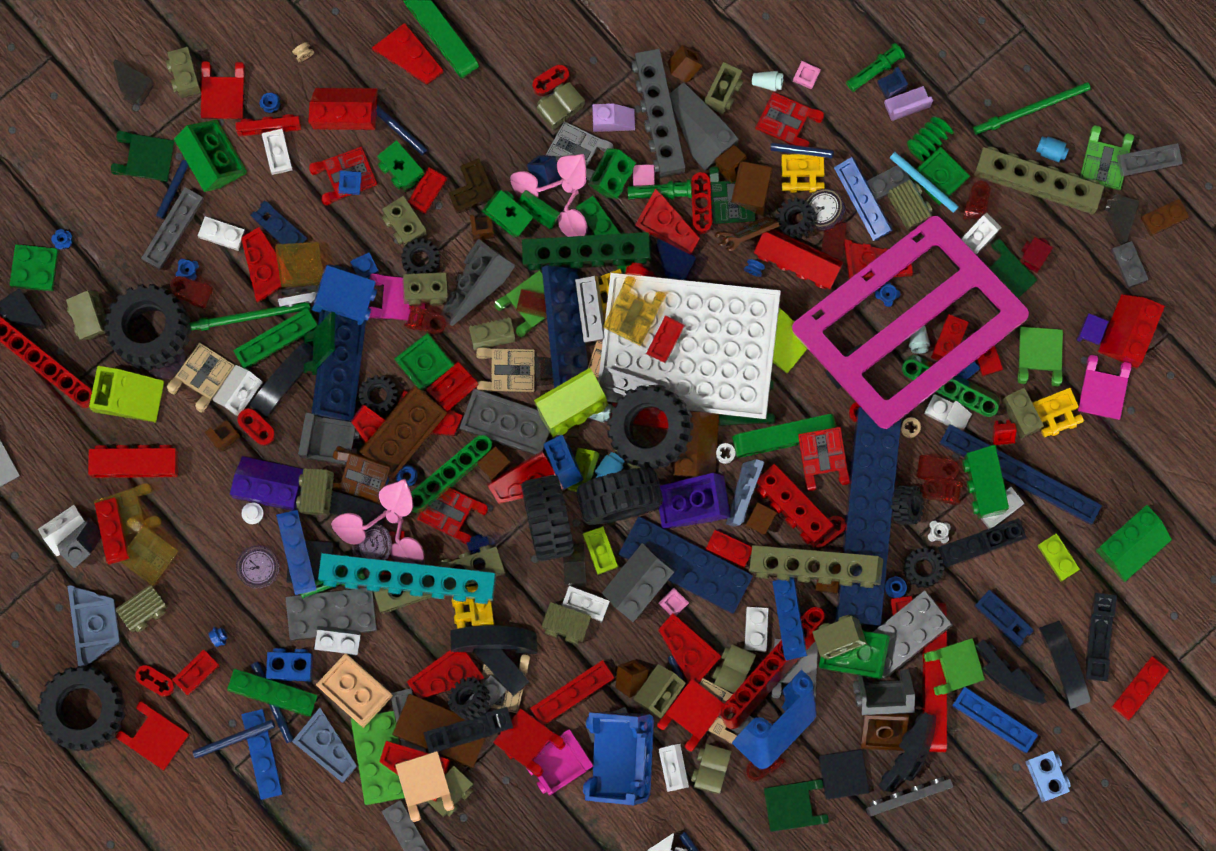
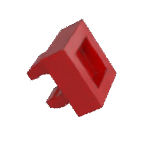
M1006 420V424H998L999 422L995 421L992 437L993 444H1015V423Z

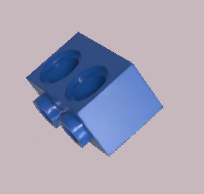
M563 435L543 444L554 472L564 489L584 480L573 452Z
M273 649V652H267L266 679L272 681L312 682L313 655L308 653L306 649H295V653H286V649ZM277 659H283L285 662L281 670H275L273 667V663ZM300 659L305 660V669L301 671L296 670L295 663Z

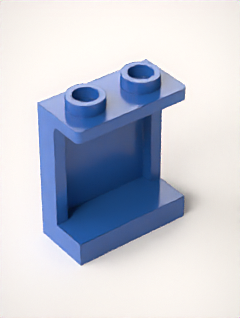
M327 265L323 271L312 310L319 313L321 310L332 311L335 314L356 320L357 324L361 325L364 320L368 321L371 308H368L370 300L374 301L377 289L374 288L376 281Z

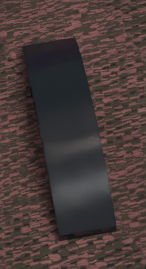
M303 342L297 347L255 396L250 406L267 419L280 404V400L302 376L304 364L313 361V346L308 342Z
M332 491L330 514L339 516L344 513H354L362 518L363 524L367 525L385 510L387 511L382 505ZM385 517L374 525L383 526Z
M1095 593L1088 632L1085 679L1108 682L1109 652L1117 595Z
M1060 621L1040 627L1039 631L1046 648L1049 649L1069 708L1073 709L1091 702L1078 660Z
M472 622L466 624V627L472 626ZM474 648L473 652L513 697L530 683L501 649Z
M486 625L464 627L450 631L451 652H473L474 648L515 649V653L537 654L538 652L536 632L527 629Z
M504 707L488 712L478 718L474 717V720H464L423 732L429 754L501 733L512 729L513 725L508 709Z

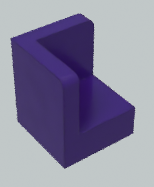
M1088 314L1084 319L1076 341L1081 342L1082 339H1085L1097 345L1100 344L1108 321Z

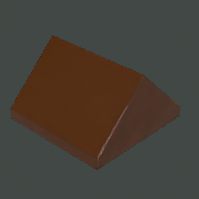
M740 162L731 202L760 216H764L772 180V167Z
M862 715L861 749L904 751L899 745L902 742L903 735L907 732L909 715Z

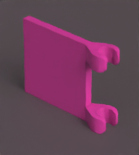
M379 274L370 275V280L376 281L375 285H384L382 309L368 307L371 308L369 318L424 322L425 303H421V306L410 307L409 304H404L401 277Z
M1090 355L1087 359L1078 411L1120 420L1132 365L1128 362L1122 363L1119 376L1095 371L1098 357Z

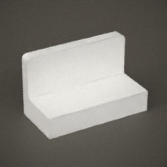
M235 365L212 400L238 416L256 393L262 381L250 371Z
M73 505L38 530L53 553L59 556L57 545L85 520L75 505Z

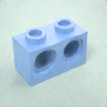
M1051 751L1026 761L1042 802L1070 792L1068 789L1070 782L1066 774L1063 775L1060 767L1062 763L1058 754L1054 755V752ZM1042 760H1047L1050 763V770L1048 772L1041 769L1040 763ZM1051 780L1058 783L1059 789L1057 792H1052L1049 789V782Z

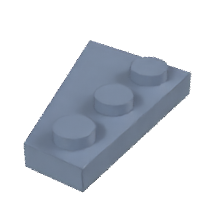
M756 459L743 463L730 508L731 518H727V525L735 527L740 526L744 522L747 514L746 509L764 465L763 461Z
M319 708L292 742L344 783L357 765L327 717Z

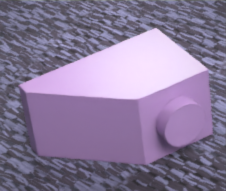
M593 104V132L635 130L633 108L617 104Z

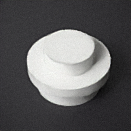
M248 503L242 509V518L248 524H257L263 518V509L257 503Z

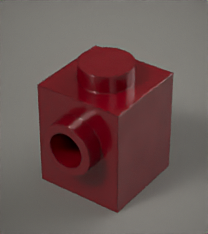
M1034 237L1032 242L1027 240L1021 250L1024 255L1020 262L1025 267L1038 273L1053 247L1043 238L1038 239Z

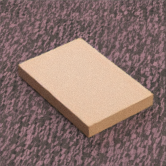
M346 653L316 684L320 690L362 728L393 697L387 689Z

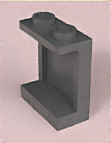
M306 413L298 455L303 459L346 465L347 461L334 459L333 452L337 446H341L357 454V448H354L355 440H359L360 435L351 422L317 417L314 414Z
M909 669L900 670L899 681L863 682V678L860 675H857V681H853L856 706L861 708L862 715L914 712L915 693Z

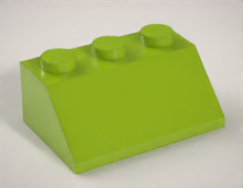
M591 368L534 400L540 418L553 438L557 435L565 434L569 428L576 424H582L588 417L601 413L609 406L606 396Z

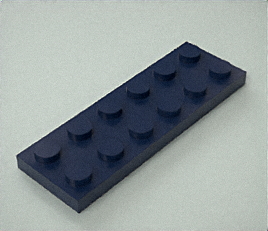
M547 265L542 267L553 381L554 388L587 370L588 361L575 279H579L578 270Z
M325 311L324 319L329 315L330 312ZM335 314V350L317 368L311 414L351 422L353 419L366 320L361 325H358L356 320Z
M638 516L618 555L629 560L639 546L644 543L676 569L668 579L669 582L734 614L753 575Z

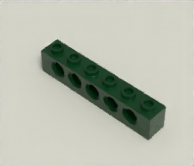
M649 232L522 239L523 265L526 268L528 267L530 271L541 270V267L547 265L556 267L571 265V268H583V264H592V267H603L604 263H613V266L626 265L625 262L644 265L647 264V261H652L651 235ZM627 245L635 247L634 252L630 255L624 254V248ZM606 246L613 247V253L609 256L603 255V249ZM586 247L592 248V254L589 257L582 256V250ZM565 248L571 249V255L568 258L561 257V251ZM545 249L550 250V256L547 259H540L541 251Z

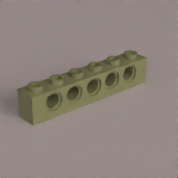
M983 147L973 175L1093 215L1098 208L1104 186L1100 185L1096 180H1084L1075 173H1062L1056 167H1044L1034 160L1025 161L1012 153H1000L994 147ZM999 162L1003 164L1004 169H996L994 163ZM1021 169L1024 172V176H1017L1014 170ZM1036 175L1042 176L1043 179H1044V182H1043V183L1037 182V181L1035 180L1034 176H1036ZM1054 182H1061L1064 185V189L1056 188ZM1075 188L1082 189L1084 195H1077L1075 193Z
M492 545L480 548V552L476 554L471 552L459 555L460 559L451 561V559L438 562L439 566H437L446 568L462 566L465 570L495 573L496 577L506 574L497 547L492 548ZM479 559L486 562V566L482 570L474 568V563ZM405 574L401 580L402 584H411L413 576ZM428 576L423 580L424 587L429 588L434 585L433 577ZM389 579L381 580L383 583L389 581ZM448 579L445 582L447 590H452L456 587V580ZM471 581L467 584V586L475 584L477 582ZM380 588L379 592H374L382 614L430 599L432 594L423 593V597L411 596L409 591H403V594L396 598L392 596V593H388V589Z
M752 545L749 571L756 574L757 578L769 579V575L777 576L776 579L785 581H789L790 577L797 578L799 582L809 583L811 579H816L821 584H831V581H839V585L843 586L861 583V587L873 588L874 585H881L883 559L879 556ZM778 559L777 567L771 569V561ZM798 560L799 567L792 571V563ZM819 562L820 569L813 573V564ZM840 564L841 571L838 574H833L834 566ZM857 566H862V573L859 576H855L854 569Z

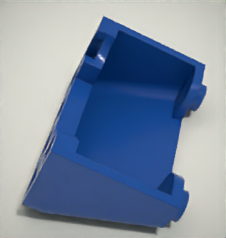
M802 669L781 691V694L785 697L784 704L782 705L785 713L773 725L761 717L753 719L732 741V744L760 769L770 767L816 718L813 682Z
M589 712L586 727L590 733L595 734L593 777H590L583 785L585 801L637 805L647 802L651 790L653 716L638 713Z

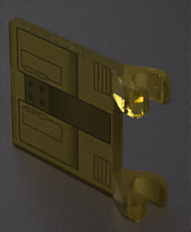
M627 276L603 328L641 346L659 308L666 298V294L661 291L656 292L651 304L630 293L636 279L632 276Z
M147 483L94 500V503L114 497L118 500L125 536L145 530V528L149 529L161 525V520L157 516L144 520L138 496L147 495L152 492L151 486Z
M135 517L129 518L126 523L127 526L138 532V534L127 547L130 559L120 562L154 586L179 551L144 526Z

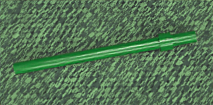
M1086 82L1000 117L994 116L989 118L987 122L974 126V133L977 135L990 129L993 131L1000 128L1002 124L1091 90L1090 84Z
M301 302L292 307H273L211 319L204 317L199 318V321L188 324L191 327V331L198 329L204 331L210 330V327L294 313L303 311L306 308L310 310V304Z

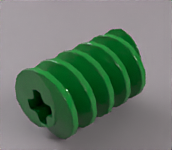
M934 116L930 119V122L925 123L924 128L919 129V134H914L913 139L907 141V146L918 160L924 162L922 155L930 157L928 149L935 152L934 143L941 146L940 138L947 140L946 132L951 135L954 132L943 119Z

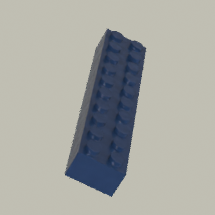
M861 407L858 408L856 414L845 521L846 527L842 551L848 554L881 557L883 559L881 585H874L873 588L861 587V583H853L852 586L839 585L835 622H838V619L842 616L850 615L859 619L861 626L878 628L881 626L892 517L891 505H893L892 497H894L901 419L890 428L883 429ZM857 566L854 569L855 576H859L862 573V566Z

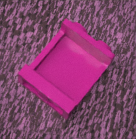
M570 729L560 736L566 743L562 750H559L550 742L533 760L544 771L540 777H537L539 782L536 783L543 794L547 792L549 796L593 768L591 761Z

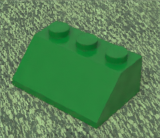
M217 119L187 125L174 138L204 192L219 189L247 173Z
M991 445L967 453L964 456L965 459L962 460L964 472H968L969 476L967 488L968 492L973 494L974 501L971 502L973 514H977L978 519L1004 514L1009 509L996 446Z
M1146 505L1095 551L1123 582H1126L1172 539L1162 520Z

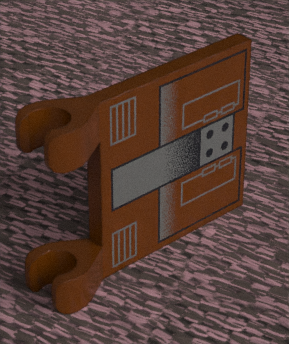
M764 217L730 232L718 231L715 233V237L720 235L724 237L722 242L717 243L719 246H725L732 240V245L727 247L726 250L733 251L741 242L779 227V223L769 217Z
M337 446L333 452V458L347 461L342 480L340 481L333 477L332 490L380 504L379 492L386 485L391 466Z

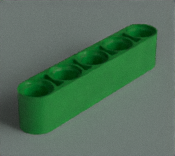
M403 0L406 7L461 79L479 67L474 56L431 0Z
M910 355L905 359L902 371L906 377L915 380L933 366L934 363L918 355ZM913 362L917 364L918 369L910 370L907 364ZM958 375L948 381L954 382L957 387L956 389H948L946 384H944L936 391L987 417L995 415L1000 405V399L997 395ZM965 392H973L976 398L968 399L965 396ZM992 401L995 407L992 409L986 408L984 402Z
M827 414L732 436L736 457L742 458L798 446V434L835 428L837 426L834 414Z
M485 435L475 437L411 492L412 499L420 497L423 502L418 507L413 506L412 512L421 513L443 493L474 469L478 462L492 450L490 438ZM485 442L488 444V448L485 451H479L476 448L477 444ZM463 456H469L472 462L468 465H463L460 459ZM451 469L455 471V476L452 479H447L444 477L446 470ZM431 483L439 485V490L431 493L427 490L428 486Z

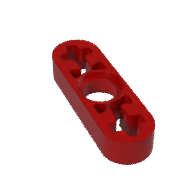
M699 172L691 180L692 226L698 234H706L710 231L712 225L711 185L709 176ZM699 178L706 182L703 184V193H699V184H695ZM704 198L708 205L702 209L698 208L695 204L696 200ZM708 212V214H704V222L708 224L704 228H700V225L696 224L700 222V214Z

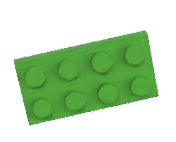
M394 711L376 714L364 728L351 718L365 805L404 799L405 796L399 776L379 762L386 741L400 745L399 738L392 735L396 726Z

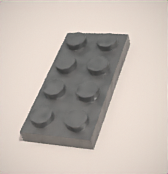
M474 389L460 425V430L477 436L485 435L491 441L532 455L543 451V444L546 443L549 435V430L540 418L538 410Z
M367 588L317 593L302 599L301 595L286 597L290 641L316 638L317 626L359 631L361 633L377 631L373 591H367Z
M923 591L872 632L890 636L882 675L884 679L888 678L953 625L926 591Z

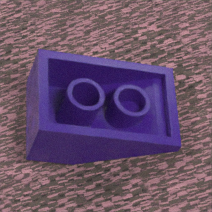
M710 473L660 486L663 497L662 505L659 507L662 529L731 518L723 475Z

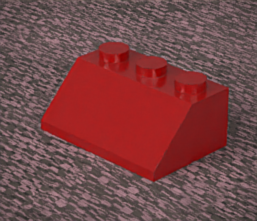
M315 88L309 104L308 122L313 129L376 130L378 89Z
M1121 294L1098 352L1120 362L1131 363L1132 367L1138 368L1143 362L1165 306L1144 297Z

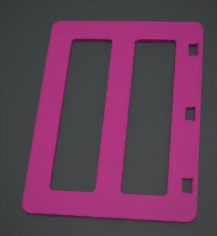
M932 216L793 323L792 331L880 428L887 429L1025 322L1029 311L940 217ZM921 232L924 238L916 243L912 238ZM935 245L939 246L960 268L953 276L848 357L843 356L823 334L825 329ZM872 271L874 276L866 282L862 277ZM978 287L1000 310V313L889 400H884L863 378L862 373L970 289ZM821 309L824 315L815 320L812 315Z

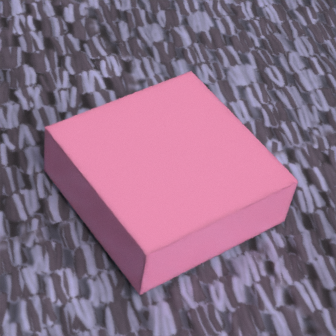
M801 61L793 82L812 89L821 69Z
M635 165L633 168V186L654 185V165Z
M673 588L658 604L669 615L673 613L677 616L689 602Z

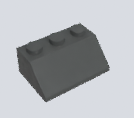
M642 543L604 589L602 594L617 610L634 622L676 569Z

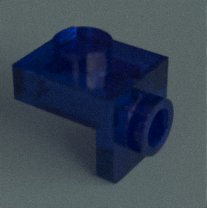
M482 534L471 537V541L467 542L469 552L472 554L479 553L480 548L490 545L488 537H483ZM479 559L474 563V565L484 563L485 561Z

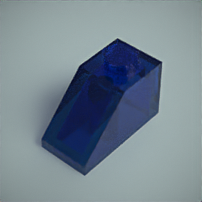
M658 238L656 249L664 273L668 276L667 279L686 281L696 262V257Z

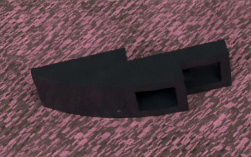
M1018 518L942 545L938 549L947 568L1022 541L1027 537Z
M983 639L975 646L978 653L988 663L982 668V671L999 687L1018 699L1041 706L1047 702L1044 699L1046 696L1038 686L1034 687L1030 682V675L1024 669L1020 670L1019 668L1011 673L1009 670L1011 667L1004 658L1000 659L995 654L997 650L989 641L985 642Z
M929 712L920 714L916 718L913 728L903 735L899 747L905 752L898 755L895 759V765L891 770L884 773L881 778L882 781L878 785L884 791L894 792L903 779L914 780L930 751L936 727V715Z

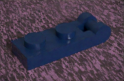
M264 200L260 204L261 207L257 211H253L250 217L292 255H295L308 239ZM266 213L271 215L267 221L262 218Z
M990 590L974 606L1018 647L1024 643L1023 639L1027 635L1030 636L1034 632L1022 618ZM1016 625L1021 629L1017 634L1012 630Z

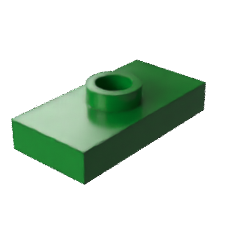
M527 190L522 193L519 199V205L523 204L529 208L530 214L535 220L552 230L560 215L558 211Z

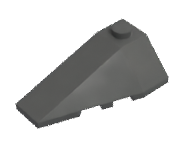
M682 83L669 94L673 111L678 119L691 156L704 171L714 165V159L733 144L737 146L738 138L685 83Z
M480 239L477 240L466 256L464 263L467 265L463 274H458L456 290L450 293L440 315L451 326L456 324L503 284L515 267L511 261Z

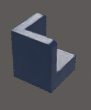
M899 67L894 68L892 74L877 81L886 99L905 92L908 86Z
M538 155L527 164L529 173L534 175L538 181L537 187H543L561 179L557 170L556 156Z

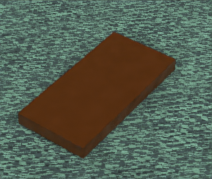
M413 385L359 452L366 458L391 466L388 476L393 479L445 417L447 412L418 387Z
M408 694L392 735L428 750L423 732L464 721V719L450 710ZM485 738L439 751L438 754L474 768Z

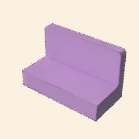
M923 86L886 99L884 104L891 121L930 108L933 99L927 96Z

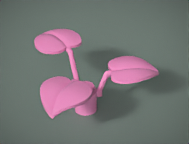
M584 154L561 157L557 162V170L563 179L543 187H537L538 181L536 177L529 172L519 171L511 175V185L519 198L525 190L538 198V192L562 184L563 189L568 193H572L564 208L565 212H560L558 217L559 228L567 237L587 236L588 229L585 217L578 210H569L575 196L579 194L578 189L586 184Z
M406 479L386 485L381 489L379 499L387 511L385 510L367 525H363L362 518L354 513L341 514L331 523L333 530L343 541L355 545L360 544L366 538L364 530H367L386 517L390 523H398L395 538L397 543L392 544L390 548V554L394 561L425 565V554L420 543L409 537L400 540L401 528L404 523L402 518L407 516L413 508L412 495Z

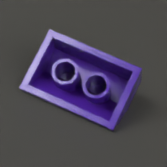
M242 456L234 475L230 495L238 500L295 511L297 508V497L301 491L299 477L303 474V469Z

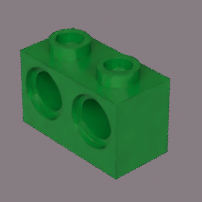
M607 148L588 185L606 198L617 199L623 192V186L627 179L632 175L636 162L619 149Z

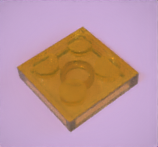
M318 242L276 245L281 287L320 284L323 269Z

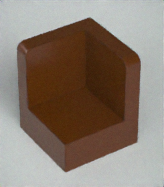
M683 44L668 60L671 75L684 82H688L703 66L699 53Z
M733 144L714 160L718 171L733 183L737 177L735 168L740 162L746 160V155Z
M470 215L473 241L494 238L492 220L488 216L474 218V215Z
M224 421L214 430L209 428L204 432L219 452L223 451L240 437L228 421Z
M496 446L478 462L479 468L489 477L490 481L498 478L511 466L510 461Z
M757 503L745 528L748 530L751 528L765 535L777 512Z
M635 660L618 665L616 689L629 698L635 696L646 682L649 669Z

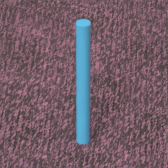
M896 152L891 155L890 159L949 210L954 213L959 206L900 155Z

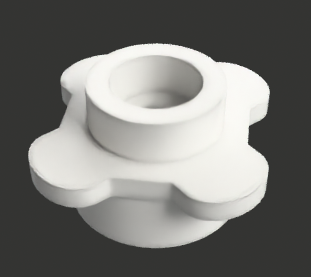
M932 521L929 524L931 530L928 539L931 542L936 540L941 541L943 544L949 541L950 524Z

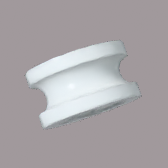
M728 443L718 446L716 451L717 460L722 464L732 462L735 457L734 447ZM726 448L729 449L731 457L728 459L727 457L725 459L722 458L720 450L724 449L725 451Z

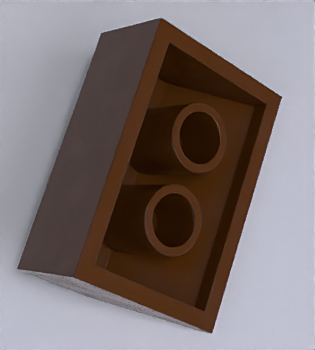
M690 411L692 415L690 422L693 423L694 430L690 431V435L693 437L691 442H688L686 445L688 449L685 454L681 453L679 455L680 459L673 462V476L698 477L716 472L719 414Z

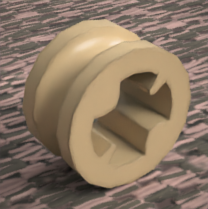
M308 42L300 44L292 51L294 55H297L296 59L298 62L304 61L313 55L314 51L309 49L310 45Z
M907 418L901 425V433L907 438L916 437L921 430L920 422L915 418ZM908 423H912L914 427L916 426V430L914 429L913 433L905 429Z

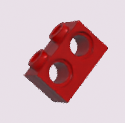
M949 314L931 358L939 361L961 343L969 322Z

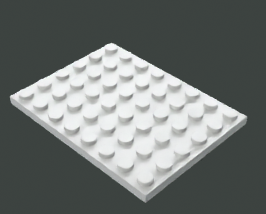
M611 273L598 383L600 382L604 366L665 385L667 390L677 394L686 403V408L689 411L766 419L781 291ZM634 299H637L644 303L639 315L650 320L651 323L649 325L648 321L645 324V319L642 321L641 318L638 320L637 317L629 335L618 330L622 326L619 324L622 323V320L624 322L627 316V310L624 313V308L630 310ZM616 304H618V305L624 307V308L621 310V312H620V307L617 309V305H616ZM665 315L685 325L666 364L646 354ZM602 388L607 402H616L620 396H625Z

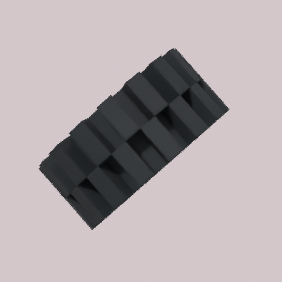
M796 197L794 201L790 198L787 200L788 204L783 202L781 204L783 209L778 208L777 211L780 214H776L779 228L786 235L796 239V236L801 239L802 234L808 236L807 231L810 230L812 232L814 230L812 225L816 226L817 224L814 220L817 219L815 210L802 198L799 200ZM796 212H802L803 219L796 225L790 224L791 216Z
M422 238L420 241L414 239V242H408V246L403 248V253L401 254L402 265L407 274L436 273V269L440 265V256L435 244L433 245L431 241H425ZM425 252L429 256L428 263L424 266L415 265L412 261L414 254Z
M374 375L373 378H367L366 382L363 381L362 387L359 389V399L361 405H365L377 415H386L388 411L391 412L394 406L396 407L398 392L391 379H387L383 375L381 377ZM373 389H384L387 393L385 401L382 403L373 402L370 398Z
M899 486L894 491L893 495L895 497H892L893 505H891V509L894 510L892 516H895L894 520L897 521V524L915 525L918 524V521L920 522V516H923L922 509H924V505H922V502H924V498H921L923 494L918 486Z
M926 547L923 549L918 548L906 558L903 570L906 573V579H909L912 585L915 584L918 588H927L933 586L942 577L944 562L943 559H940V554L934 552L935 550H929ZM927 560L930 562L932 571L929 575L922 576L917 573L916 563L918 561Z
M467 677V680L464 678L460 679V684L456 682L455 689L451 688L452 694H448L450 699L448 705H450V709L464 720H468V718L474 720V715L477 718L480 717V712L484 713L486 711L484 707L489 706L490 703L487 700H490L488 695L490 692L477 679ZM474 693L472 700L464 705L465 699Z

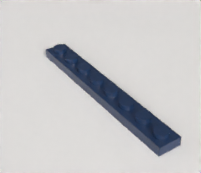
M949 424L939 443L962 457L969 452L990 446ZM996 449L1003 479L1085 523L1093 524L1102 505Z

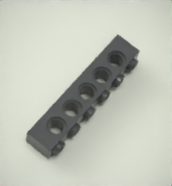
M660 49L635 53L634 61H631L633 73L638 74L639 80L636 81V88L638 93H642L643 100H640L642 113L646 112L647 120H644L646 133L650 132L652 139L648 140L650 152L655 153L656 160H653L654 171L659 172L660 178L685 174V164ZM652 71L655 75L647 78L644 76V72ZM654 90L657 91L659 95L655 98H652L648 95V92ZM659 110L663 113V116L654 117L652 112ZM659 130H664L668 135L666 137H659L656 133ZM669 150L672 155L670 157H663L661 152Z

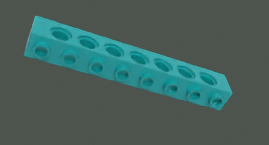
M322 553L318 580L323 582L324 586L336 587V584L339 583L345 584V588L358 589V586H365L367 591L379 592L380 588L388 589V593L401 594V591H409L411 596L423 597V593L432 594L431 598L436 599L453 596L455 601L466 602V598L475 599V603L488 604V601H493L496 574ZM343 566L347 567L348 574L343 578L338 577L337 570ZM362 569H368L370 572L366 580L359 579L358 574ZM385 571L390 572V581L386 583L381 582L380 575ZM405 574L413 576V581L409 585L402 584L401 580ZM431 576L435 579L434 585L429 588L424 587L423 580ZM448 579L456 580V587L452 590L445 588V582ZM475 581L478 583V589L472 593L466 590L467 584Z

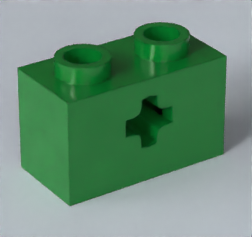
M397 140L377 156L378 167L384 174L387 172L392 177L391 182L398 190L402 188L404 192H407L424 176V171ZM396 165H398L399 167H402V166H403V170L401 171L400 169H396L395 166H396Z
M496 191L481 211L513 238L518 237L532 220L531 211L525 205L516 203L513 200L514 196L508 191ZM510 208L511 216H506L507 211L505 209Z

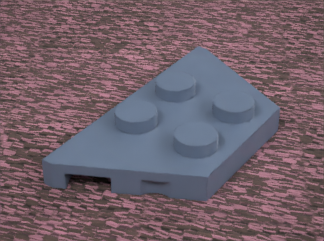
M70 585L68 586L77 661L78 666L86 667L120 643L115 600Z

